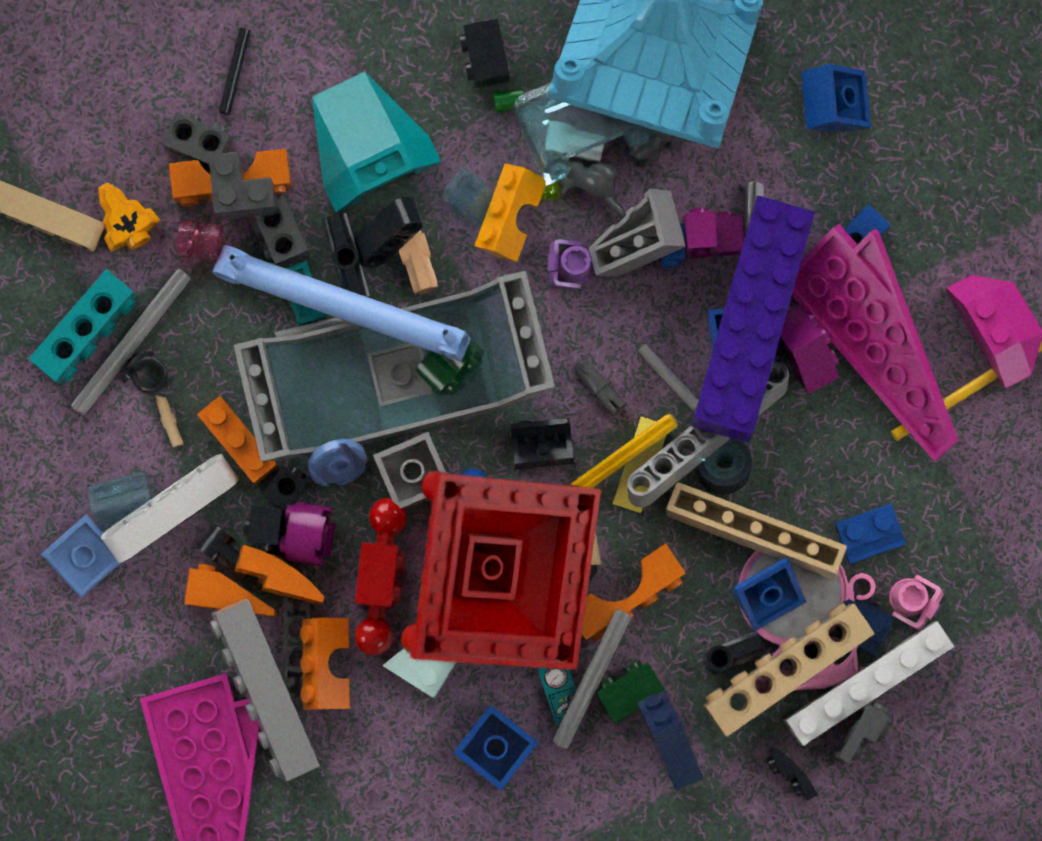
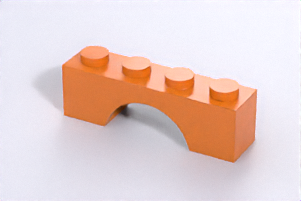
M286 148L256 152L253 164L244 173V180L271 177L275 186V196L285 194L286 189H292L289 156ZM198 160L169 163L172 196L176 203H181L182 207L196 206L199 204V200L210 199V202L213 203L211 175L204 170Z
M664 544L640 561L641 581L637 590L630 597L621 601L610 602L599 599L593 594L587 596L582 636L585 641L592 638L596 642L602 638L607 629L606 627H608L617 609L628 613L632 618L634 615L631 610L640 604L645 609L658 600L656 596L658 592L664 588L670 592L684 583L681 577L686 572L667 544Z

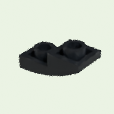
M776 748L768 750L770 757L766 758V761L773 775L779 773L780 777L784 778L792 774L794 779L790 780V783L797 797L803 795L804 800H809L818 796L808 777L792 759Z

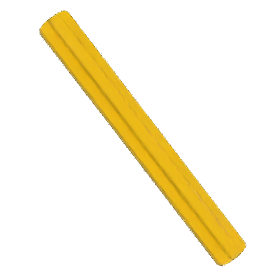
M671 414L665 415L571 484L594 488L678 427L677 421Z

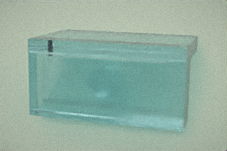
M145 471L88 487L89 505L101 531L108 530L152 499Z

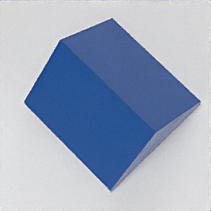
M787 557L734 586L731 591L754 631L806 603V599Z

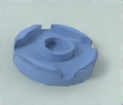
M333 440L319 446L308 459L309 474L315 483L322 486H329V483H336L337 486L346 485L357 479L364 472L367 455L362 445L354 440Z

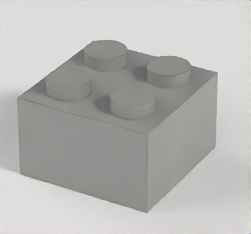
M429 432L373 455L392 501L400 508H405L406 510L428 501L422 492V482L428 473L432 471L445 472Z

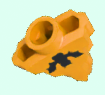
M108 182L99 187L100 205L106 213L102 222L105 224L104 227L107 231L104 240L109 250L112 252L126 245L130 250H136L151 239L148 232L161 221L151 208L144 209L137 200H128L120 189Z

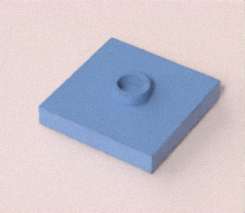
M86 514L41 553L42 557L80 598L84 597L122 563L117 562L101 539L103 532Z

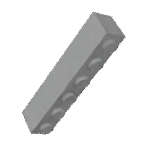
M242 599L211 613L214 620L210 622L211 629L217 639L221 637L224 643L223 657L227 665H233L237 676L233 678L239 693H245L249 704L245 705L247 713L252 722L257 720L261 730L257 735L263 749L269 748L273 759L269 760V764L276 777L281 776V779L289 781L319 767L320 765L249 600Z

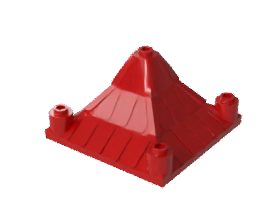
M441 471L428 473L422 482V492L428 500L432 501V515L429 524L418 620L416 624L408 626L401 637V644L404 650L411 654L410 658L427 661L577 670L601 489L572 484L557 485L457 475Z

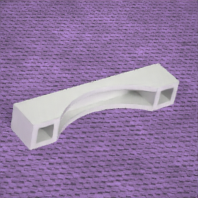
M938 621L931 622L885 655L833 689L809 702L783 719L798 744L804 746L953 648L954 645Z

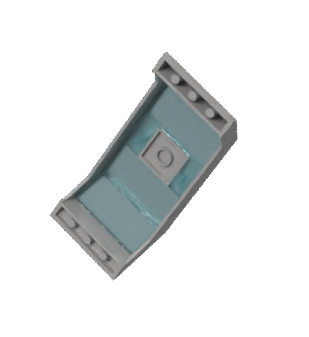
M526 270L498 277L496 280L468 292L401 308L402 310L448 326L461 327L485 351L481 358V365L474 372L466 373L462 379V387L453 395H438L415 371L424 357L431 352L430 350L351 322L299 335L259 338L233 345L261 462L311 456L319 446L339 439L354 440L364 445L502 410L554 389L555 384Z

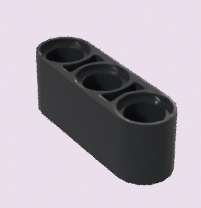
M402 197L391 202L355 237L365 267L374 268L384 264L422 229L423 224L413 198Z

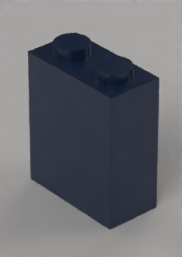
M665 691L650 695L645 700L638 702L637 705L659 759L675 790L703 779L682 722Z

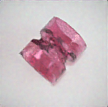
M181 219L177 229L175 255L193 259L195 255H199L201 260L217 262L223 242V225L206 222L204 226H200L196 220Z

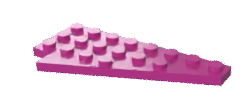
M840 224L834 226L801 260L792 297L806 313H812L818 323V327H823L826 330L834 346L935 462L959 440L880 233L877 229L870 231L857 245Z
M228 673L139 698L178 841H245L259 739L257 733L260 732L257 720L252 722L247 713L245 705L249 704L248 699L235 702Z

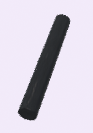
M239 28L219 108L220 113L228 115L231 113L251 32L246 28Z

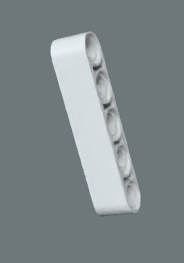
M223 454L215 455L103 533L101 539L117 562L126 561L226 492L238 482L239 478Z

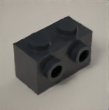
M498 18L463 25L464 34L459 35L462 53L468 52L470 62L465 63L468 81L474 80L475 89L510 82Z
M251 506L250 519L245 518L243 536L247 537V542L255 546L254 548L275 554L276 548L279 549L281 536L285 534V511L279 508Z

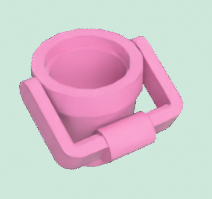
M916 575L914 579L907 578L896 582L891 587L889 593V603L894 610L892 616L916 630H922L940 606L939 602L943 597L942 589L919 575ZM925 586L936 591L929 601ZM921 613V616L916 623L906 618L914 617Z

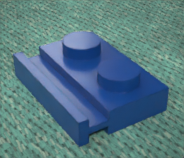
M892 504L835 523L841 543L847 546L845 553L849 564L906 544Z

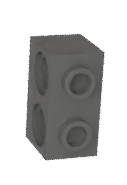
M176 112L162 142V146L166 151L191 161L198 160L201 165L210 168L209 155L227 153L233 140L230 134L227 133L228 129L219 124L212 123L211 126L201 123V118L192 113L185 112L184 115ZM186 128L193 130L192 136L189 139H178V134L181 130ZM215 139L220 142L219 147L215 151L205 150V145L209 140Z
M285 197L276 200L277 214L255 216V219L251 221L257 237L263 235L267 246L262 247L269 263L274 262L275 265L280 267L310 256ZM278 215L281 220L276 227L270 228L265 225L266 219L269 216ZM283 241H288L292 244V249L287 254H279L277 252V246Z

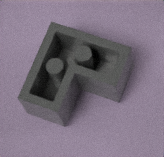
M239 152L209 155L214 214L218 220L277 214L275 186L271 177L244 180L242 158Z

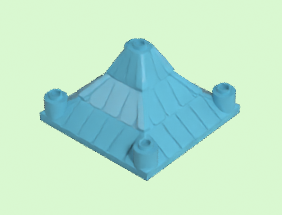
M580 0L560 59L555 64L547 98L719 149L763 0Z

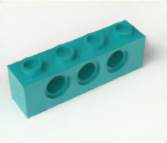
M106 269L29 357V360L59 385L63 381L68 383L78 371L76 366L82 359L88 360L97 350L95 344L102 336L107 338L117 326L114 322L121 314L127 315L136 304L134 299L137 295ZM104 300H110L112 303L110 311L105 314L99 313V304ZM83 323H91V333L87 336H80L79 327ZM64 345H72L73 352L71 356L66 359L60 358V349Z

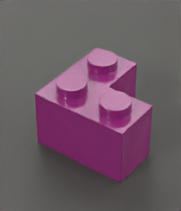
M704 207L692 208L690 213L684 214L682 224H684L686 245L685 259L740 255L744 242L742 215H735L733 211L717 213V217H715V211L708 212L707 208Z
M797 305L787 311L778 346L788 357L796 379L806 392L810 394L840 378L836 369L839 361L833 350L828 347L831 339L823 327L818 328V323L811 312L806 314Z

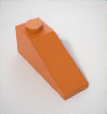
M198 564V569H189L184 604L220 610L242 599H247L255 614L277 616L275 609L224 574L215 572L216 566Z

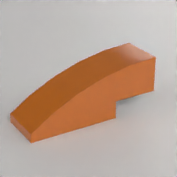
M246 545L241 547L235 572L264 579L261 591L316 605L323 603V594L299 571L281 559L262 550Z

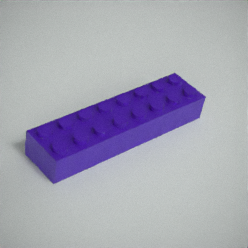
M757 195L691 427L746 443L750 442L812 225L814 211Z

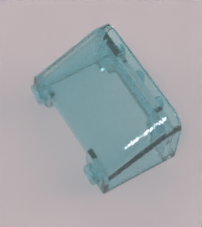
M551 83L521 95L513 105L522 138L546 185L566 177L571 169L569 158L623 136L626 143L630 146H641L655 139L653 129L547 98Z

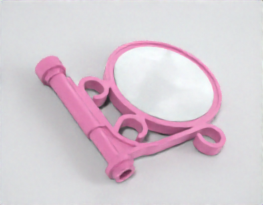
M755 551L744 565L738 584L781 560ZM791 564L806 603L758 629L756 632L766 641L778 646L792 637L798 640L807 634L804 629L818 619L823 623L831 617L828 612L848 599L854 601L853 585L857 579L866 580L870 586L868 594L857 595V600L864 601L869 599L875 592V582L871 576L860 573L853 576L848 583L842 565L839 567L835 580ZM741 609V612H742V615H743L744 619L746 620V622L748 623V625L751 627L749 621L747 620L745 614L743 613V611H742V609ZM833 625L829 629V634L834 631L837 625ZM829 636L834 642L840 640L838 637ZM808 642L805 646H809V645H812V644H814V643H813V642ZM857 646L850 651L848 657L839 665L832 663L793 691L836 687L864 669L865 666L860 667L858 670ZM780 647L773 653L772 657L782 651ZM780 669V672L784 676H789L793 670ZM758 677L755 681V689L761 694L765 693L769 688V682L766 678Z

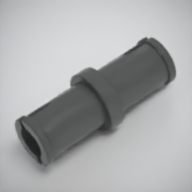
M589 360L584 361L580 365L588 372V375L580 367H577L574 373L591 390V396L593 398L597 397L611 412L612 416L616 415L620 410L613 404V401L621 409L627 403L610 386L611 381L608 378L604 379L591 365Z

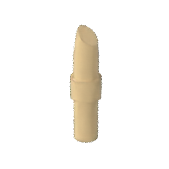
M155 395L157 407L161 415L160 419L164 429L167 431L172 447L177 448L184 445L177 427V420L171 411L166 397Z

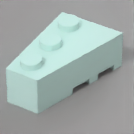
M403 648L383 665L391 672L435 698L457 662L415 660L410 658L411 654Z

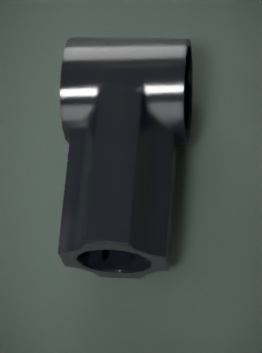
M214 524L196 547L215 563L219 562L231 574L243 582L249 575L235 572L241 547L235 543L236 540L217 524Z
M754 631L710 648L704 654L703 661L707 670L717 674L765 656L760 637ZM714 651H719L725 656L726 662L721 668L714 666L711 662V655Z

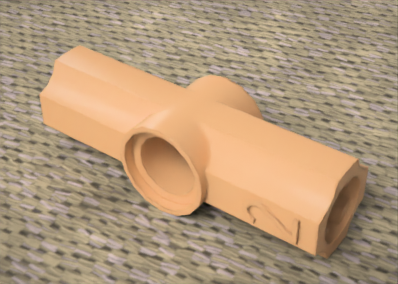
M420 230L398 250L402 264L406 266L414 295L431 292L438 288V282L430 261L431 254L424 232L422 233Z

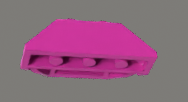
M970 275L947 287L946 290L1004 390L1030 377L1042 341V329L1013 282Z

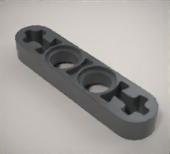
M283 597L284 683L292 702L301 703V695L300 698H296L295 693L290 692V687L295 686V676L289 678V671L301 673L302 670L301 668H294L290 664L289 658L294 651L303 652V642L301 638L291 636L289 627L294 621L302 622V619L311 618V603H300V612L306 611L305 618L302 616L288 618L289 611L295 613V605L289 602L288 597ZM300 676V684H301V686H303V677H302V676Z

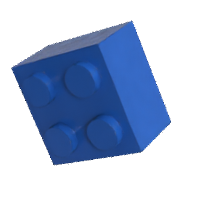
M490 705L453 753L499 790H502L538 742Z

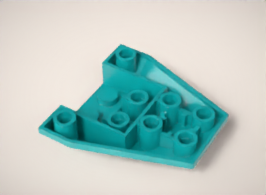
M366 72L360 73L312 96L323 187L336 214L362 202L361 196L414 171L415 175H418L442 163L429 135Z

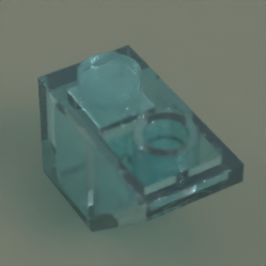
M463 166L445 187L442 199L481 229L493 193L487 184Z

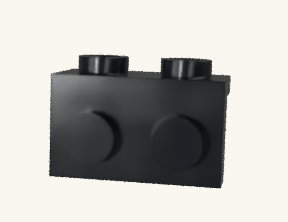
M551 418L534 422L521 421L510 425L515 470L574 464L569 418Z

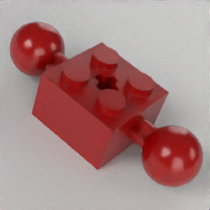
M391 498L378 500L369 512L370 525L377 532L376 544L362 542L355 603L358 606H367L368 615L367 619L363 620L355 631V642L363 653L371 656L385 653L392 645L393 631L388 622L385 621L386 609H394L395 603L400 604L402 586L397 584L398 573L404 574L406 556L400 554L401 550L398 546H394L395 535L401 532L406 525L407 512L405 508H400L394 503Z

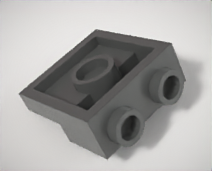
M876 702L866 704L860 708L832 757L841 763L857 761L865 747L861 743L862 740L867 743H875L878 740L882 741L891 726L887 723L891 711Z

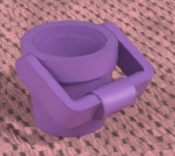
M558 239L550 243L547 267L550 286L565 289H581V284L591 279L594 274V267L590 252L582 247V242ZM559 246L569 247L561 255L559 254ZM558 272L566 282L558 281Z

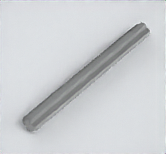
M177 269L73 401L71 407L75 411L85 415L188 284L190 277L185 272Z

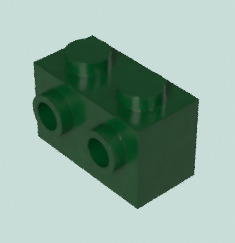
M640 660L624 669L626 675L616 680L613 675L599 683L601 690L596 692V695L613 724L639 710L638 702L645 700L650 695L665 691L649 662L642 665Z

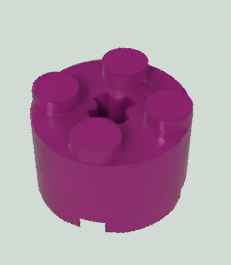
M296 502L294 506H287L285 523H288L286 535L283 534L281 536L279 550L285 553L288 561L323 567L327 564L323 557H330L336 524L330 523V515L336 516L333 507Z

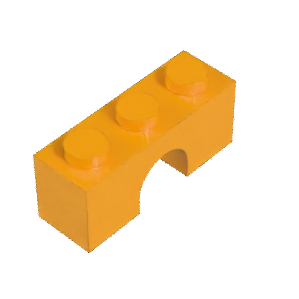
M504 164L474 246L497 258L517 262L527 237L517 227V213L523 205L538 207L547 179L527 168Z

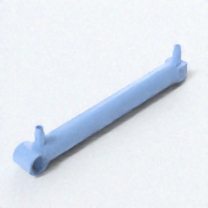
M223 246L212 271L215 276L230 283L244 284L460 362L471 340L465 331L457 327L442 324L251 257L232 246Z

